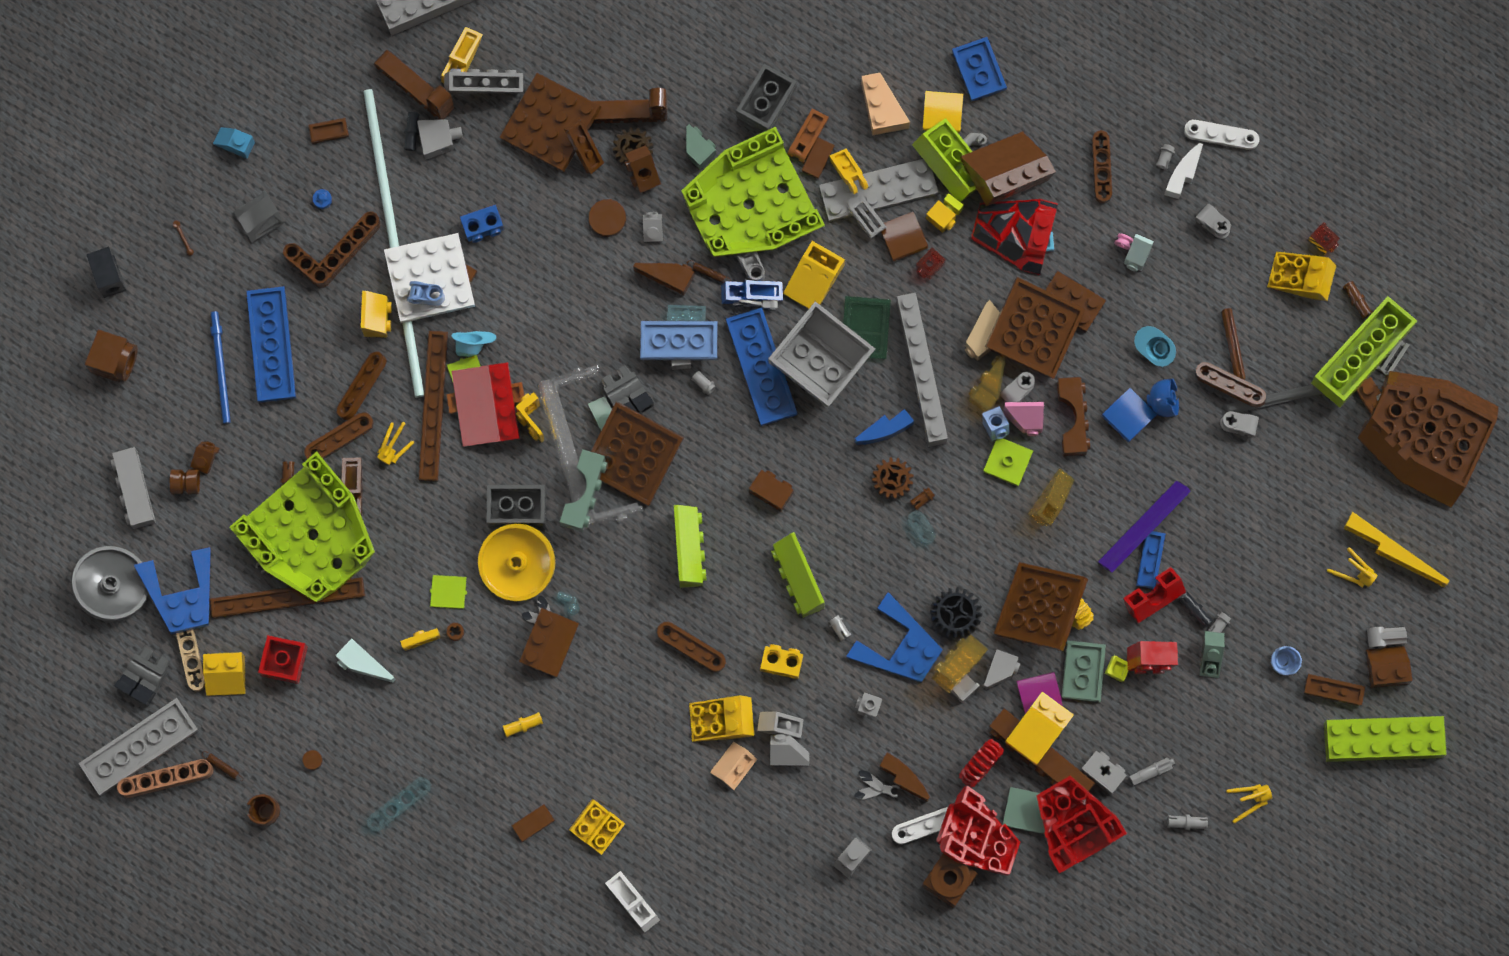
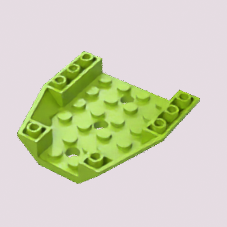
M776 127L724 150L681 190L689 212L713 257L774 250L825 226L818 210L814 209L784 149V142ZM781 184L788 186L789 190L786 193L778 191V187ZM751 200L755 205L752 209H746L744 202ZM712 216H718L720 223L713 225L709 220Z
M315 452L302 464L304 467L248 516H241L229 528L266 572L318 602L337 591L359 572L373 556L375 550L353 494L319 453ZM289 500L294 502V508L291 511L285 509V503ZM312 529L318 531V537L315 540L309 538V532ZM337 558L342 560V566L339 569L333 567V561Z

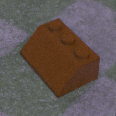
M541 608L519 662L558 677L579 623Z

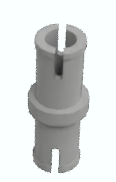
M1168 815L1167 827L1184 828L1185 830H1190V828L1207 830L1208 818L1190 817V815Z

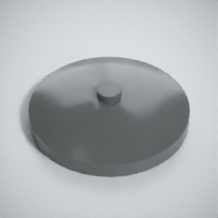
M115 546L99 547L87 552L77 562L71 578V589L76 603L85 613L102 621H120L131 617L139 611L148 596V591L134 567L135 564L142 563V561L130 551Z

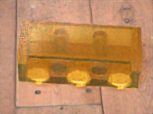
M971 634L966 640L962 638L955 646L957 649L955 651L951 649L945 656L946 661L944 663L940 661L933 669L935 674L932 679L948 693L957 686L988 651Z

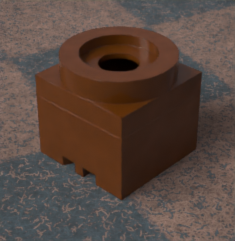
M98 329L85 366L92 374L119 383L120 380L126 381L134 367L138 347L135 344L129 343L126 338Z
M943 853L923 882L922 887L952 908H955L975 879L977 872L965 864L954 861Z

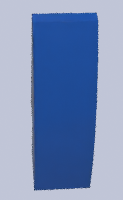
M725 281L721 285L722 304H733L739 302V300L757 302L762 300L783 301L782 282Z
M905 409L890 421L884 415L855 438L856 445L871 444L892 438L914 425V420Z

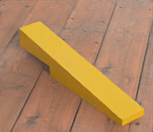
M1351 513L1343 529L1377 545L1376 554L1444 588L1449 582L1446 577L1357 514Z

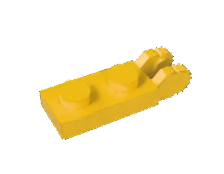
M847 149L829 156L831 163L845 184H848L853 194L858 193L857 186L854 184L856 180H859L864 190L868 188L863 172Z

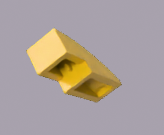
M465 27L441 75L442 83H444V74L450 72V69H461V72H467L481 41V33Z

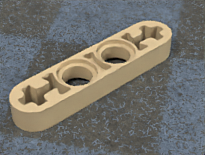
M194 629L187 631V634H192V636L181 638L180 636H184V632L176 633L188 686L193 691H201L205 688V682ZM191 640L194 643L193 648L188 651L184 650V642ZM190 659L198 661L196 668H188L187 663ZM189 673H196L197 678L202 680L199 683V687L192 685L195 679L194 675L189 676Z

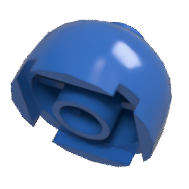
M1164 379L1156 382L1152 386L1150 394L1147 395L1148 406H1151L1152 410L1159 416L1173 417L1179 413V398L1176 400L1175 391L1178 390L1174 379Z

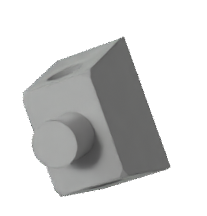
M446 119L417 121L425 160L453 150L452 140L463 138L461 127L450 129L449 122Z
M858 837L854 838L838 857L834 867L849 878L871 853L872 849Z

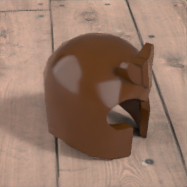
M255 795L247 803L250 806L247 816L259 826H270L280 816V805L270 795Z

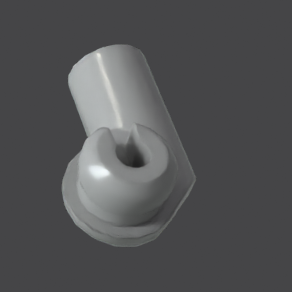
M969 133L963 139L968 146H980L987 142L986 136L981 133Z

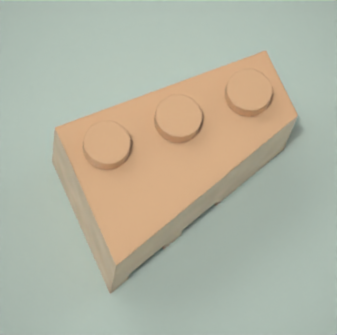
M881 73L862 76L861 84L872 135L909 129L910 121Z

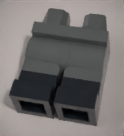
M626 365L617 370L621 378L615 382L610 374L602 378L604 392L613 407L616 402H619L642 414L654 406L653 400L647 394L634 371L631 372Z
M144 646L138 655L134 654L125 672L114 686L149 706L168 674L166 669L170 661L159 656L155 664L151 663L150 659L154 652Z

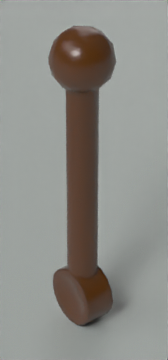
M176 220L173 222V226L178 230V233L187 249V255L191 256L193 255L194 250L189 247V244L180 228L181 224L179 221Z

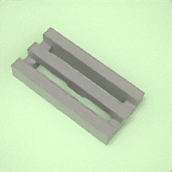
M864 197L849 207L848 210L870 239L886 229L885 224ZM862 203L869 211V213L872 215V217L875 219V221L879 224V228L875 226V224L872 222L869 216L862 209V207L860 206ZM855 208L859 210V212L862 214V216L865 218V220L868 222V224L871 226L874 232L870 231V229L867 227V225L855 211Z
M1402 340L1392 350L1383 366H1378L1376 369L1387 376L1389 371L1394 370L1409 344H1405ZM1400 345L1403 346L1404 348L1402 349V351L1400 352V354L1398 355L1390 369L1386 371L1385 368L1387 367L1388 363L1390 362V360L1392 359Z

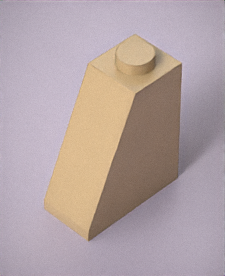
M990 300L982 310L965 345V351L968 356L975 358L977 361L991 351L985 345L1000 314Z

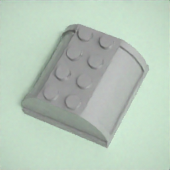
M814 302L769 357L768 361L770 365L775 366L821 402L822 406L828 408L874 352L875 348L821 305Z

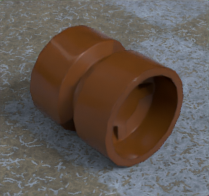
M172 469L170 472L171 494H183L184 491L187 494H199V469H188L186 472L182 469Z

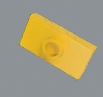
M437 628L427 632L422 630L414 633L413 637L400 642L403 649L407 651L440 639V634Z

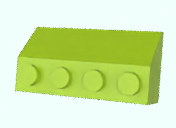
M946 118L924 132L912 144L953 197L959 202L977 190L960 159L961 156L973 151Z
M674 505L680 588L703 586V581H707L706 569H702L701 563L705 562V552L700 549V543H704L703 531L699 532V524H702V513H698L697 507Z
M793 532L773 544L771 554L774 561H779L781 568L778 570L782 579L786 578L789 584L786 586L789 596H794L796 600L794 607L797 614L801 613L804 618L823 610L825 602L797 537Z

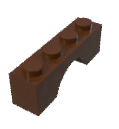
M1081 377L1058 378V401L1067 404L1075 415V425L1070 431L1062 435L1063 457L1086 455L1087 450H1090V438H1086V431H1089V423L1084 417V413L1087 412V402L1083 401V394L1086 393L1085 382L1082 383Z

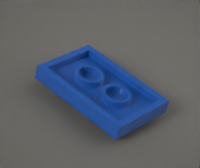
M988 37L952 49L971 102L1007 90Z

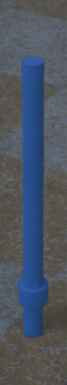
M214 311L211 312L212 327L210 329L214 339L223 424L231 422L221 341L223 333L222 326L219 324L218 312Z

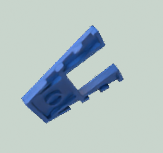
M210 547L191 551L199 588L162 596L153 560L134 565L170 634L209 626Z
M887 593L877 609L909 629L905 638L890 661L859 641L855 642L846 658L922 683L943 649L893 596Z

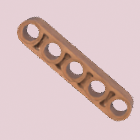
M200 759L121 779L118 782L117 789L124 797L131 798L207 779L213 774V766L207 760ZM208 765V771L200 774V766ZM188 769V777L182 779L180 777L181 771ZM164 774L170 775V780L167 783L161 782V777ZM145 779H150V786L143 788L142 782ZM130 783L132 785L131 791L124 793V785Z

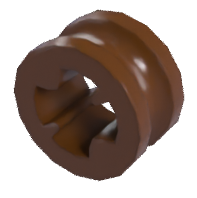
M451 623L447 627L446 632L451 640L458 641L463 638L464 629L461 624ZM458 627L461 629L459 630V636L456 634L451 636L452 631L450 630L452 628L456 629Z

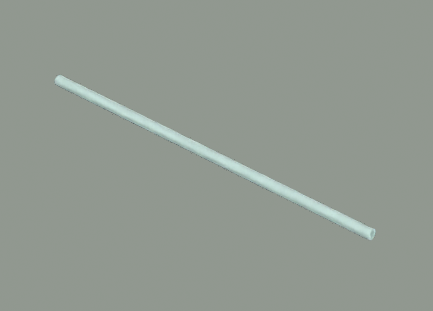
M368 89L363 92L389 246L393 248L398 247L399 243L373 90ZM412 321L403 323L414 394L415 398L424 397Z

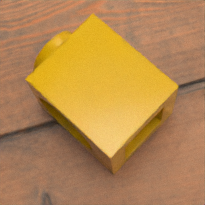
M939 200L926 214V219L942 233L946 229L949 231L956 223L954 221L956 214Z

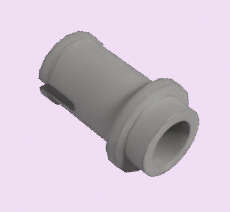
M1164 144L1160 148L1161 154L1156 166L1164 170L1168 169L1170 159L1175 154L1173 146Z
M700 371L696 372L691 379L703 390L704 394L707 393L709 395L716 388L714 382H710Z
M1221 612L1220 615H1217L1218 618L1208 631L1221 633L1225 626L1230 624L1231 618Z
M838 615L829 621L831 624L829 626L834 629L840 641L846 639L845 636L849 637L851 633H849L842 622L843 618H840Z

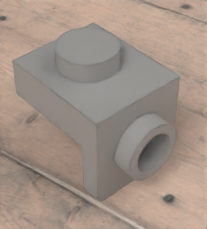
M648 212L647 215H643L644 242L663 241L662 214Z
M864 692L863 697L858 698L855 706L858 709L857 714L862 716L867 714L876 717L882 699Z

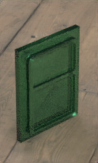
M845 296L843 324L875 348L869 358L886 359L891 300Z

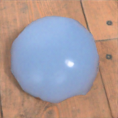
M1279 647L1271 655L1273 670L1280 675L1295 674L1301 667L1302 658L1300 653L1292 647Z

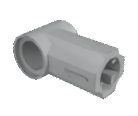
M1372 627L1367 629L1369 649L1407 644L1405 627L1386 629L1384 627Z

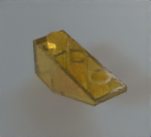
M1003 355L1001 357L996 356L991 363L992 369L989 372L986 370L980 378L982 382L979 386L975 385L969 392V402L983 412L991 410L999 400L1005 364V356Z
M1059 468L1028 515L1042 526L1052 525L1063 508L1074 479Z

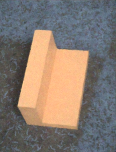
M733 742L710 773L735 790L757 761V758L747 749Z

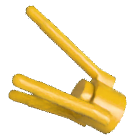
M405 422L401 423L387 446L386 444L394 426V423H390L383 443L377 452L379 453L377 458L387 465H390L391 462L396 463L398 458L414 444V441H411L394 455L396 451L392 447L405 426Z
M1351 548L1347 550L1363 566L1361 567L1351 558L1348 559L1353 566L1360 570L1357 576L1360 580L1327 569L1328 573L1356 583L1361 587L1364 585L1370 587L1378 576Z
M1267 784L1226 790V793L1253 791V794L1240 798V801L1243 802L1254 798L1256 802H1260L1232 820L1233 823L1238 822L1258 808L1268 804L1267 801L1272 799V793Z

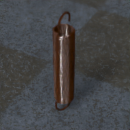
M697 262L693 265L692 269L724 283L725 275Z
M210 753L207 757L208 762L234 780L237 774L239 775L238 771L215 757V755Z

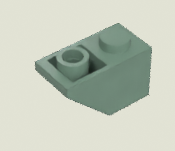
M689 124L686 126L687 158L701 170L716 155V146L711 140L708 139L706 141L702 137V132L696 126L693 128Z
M1205 631L1200 676L1219 678L1225 647L1224 633Z

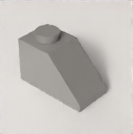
M996 650L983 688L987 690L1010 679L1013 673L1017 674L1020 663L1017 662L1019 657Z
M760 712L757 731L771 735L784 734L794 738H801L803 719L780 712Z
M784 734L771 735L770 765L809 766V752L794 738Z

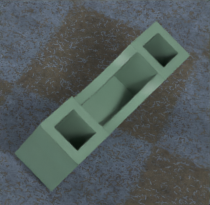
M582 449L577 470L586 479V491L578 501L565 504L560 519L561 526L583 532L584 527L588 528L591 518L588 514L590 509L593 510L595 507L596 498H594L596 491L599 492L602 480L599 479L601 473H605L608 462H605V456Z

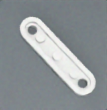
M1199 120L1188 121L1184 128L1185 135L1192 140L1246 150L1255 149L1259 143V136L1253 130ZM1195 126L1198 130L1192 131L1191 127ZM1247 137H1252L1253 141H1248Z
M948 807L895 826L892 831L893 840L898 844H906L939 832ZM898 832H905V837L900 838Z

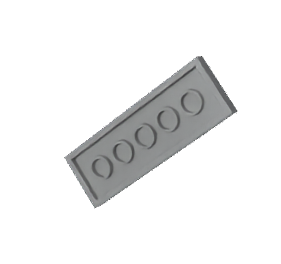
M924 159L863 174L868 188L864 190L859 180L854 181L858 189L856 194L850 191L848 184L846 185L843 179L819 185L829 222L853 216L848 210L849 207L863 197L873 210H878L938 194L933 171ZM862 203L860 206L865 211V213L869 212ZM855 208V211H856L858 214H861V213L859 212V210H858L857 208Z
M176 698L81 761L79 765L97 793L102 796L117 786L121 779L132 776L199 730Z

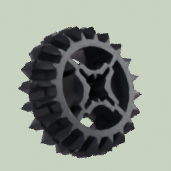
M956 587L955 593L952 592L951 588H948L949 595L942 591L941 596L943 598L936 596L935 600L938 603L933 602L931 605L935 609L930 610V614L936 615L931 618V622L937 621L934 628L941 627L939 634L947 631L946 638H949L950 633H952L954 640H956L957 634H960V638L964 639V632L971 636L970 629L976 631L977 627L974 624L980 625L981 623L977 618L982 617V613L976 611L981 610L982 606H975L979 600L978 598L971 600L974 595L973 593L966 596L967 589H964L961 594L959 593V587ZM958 599L954 606L943 605L948 600ZM964 601L970 606L972 616L963 610ZM960 605L959 614L961 616H958L957 618L955 617V620L953 622V612L951 611L953 610L955 612V609H957ZM940 611H943L944 614L950 617L949 625L943 622ZM958 621L969 622L964 627L954 628Z

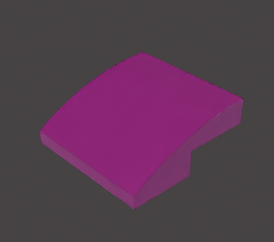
M1054 672L1016 681L1024 715L1042 692L1063 707Z

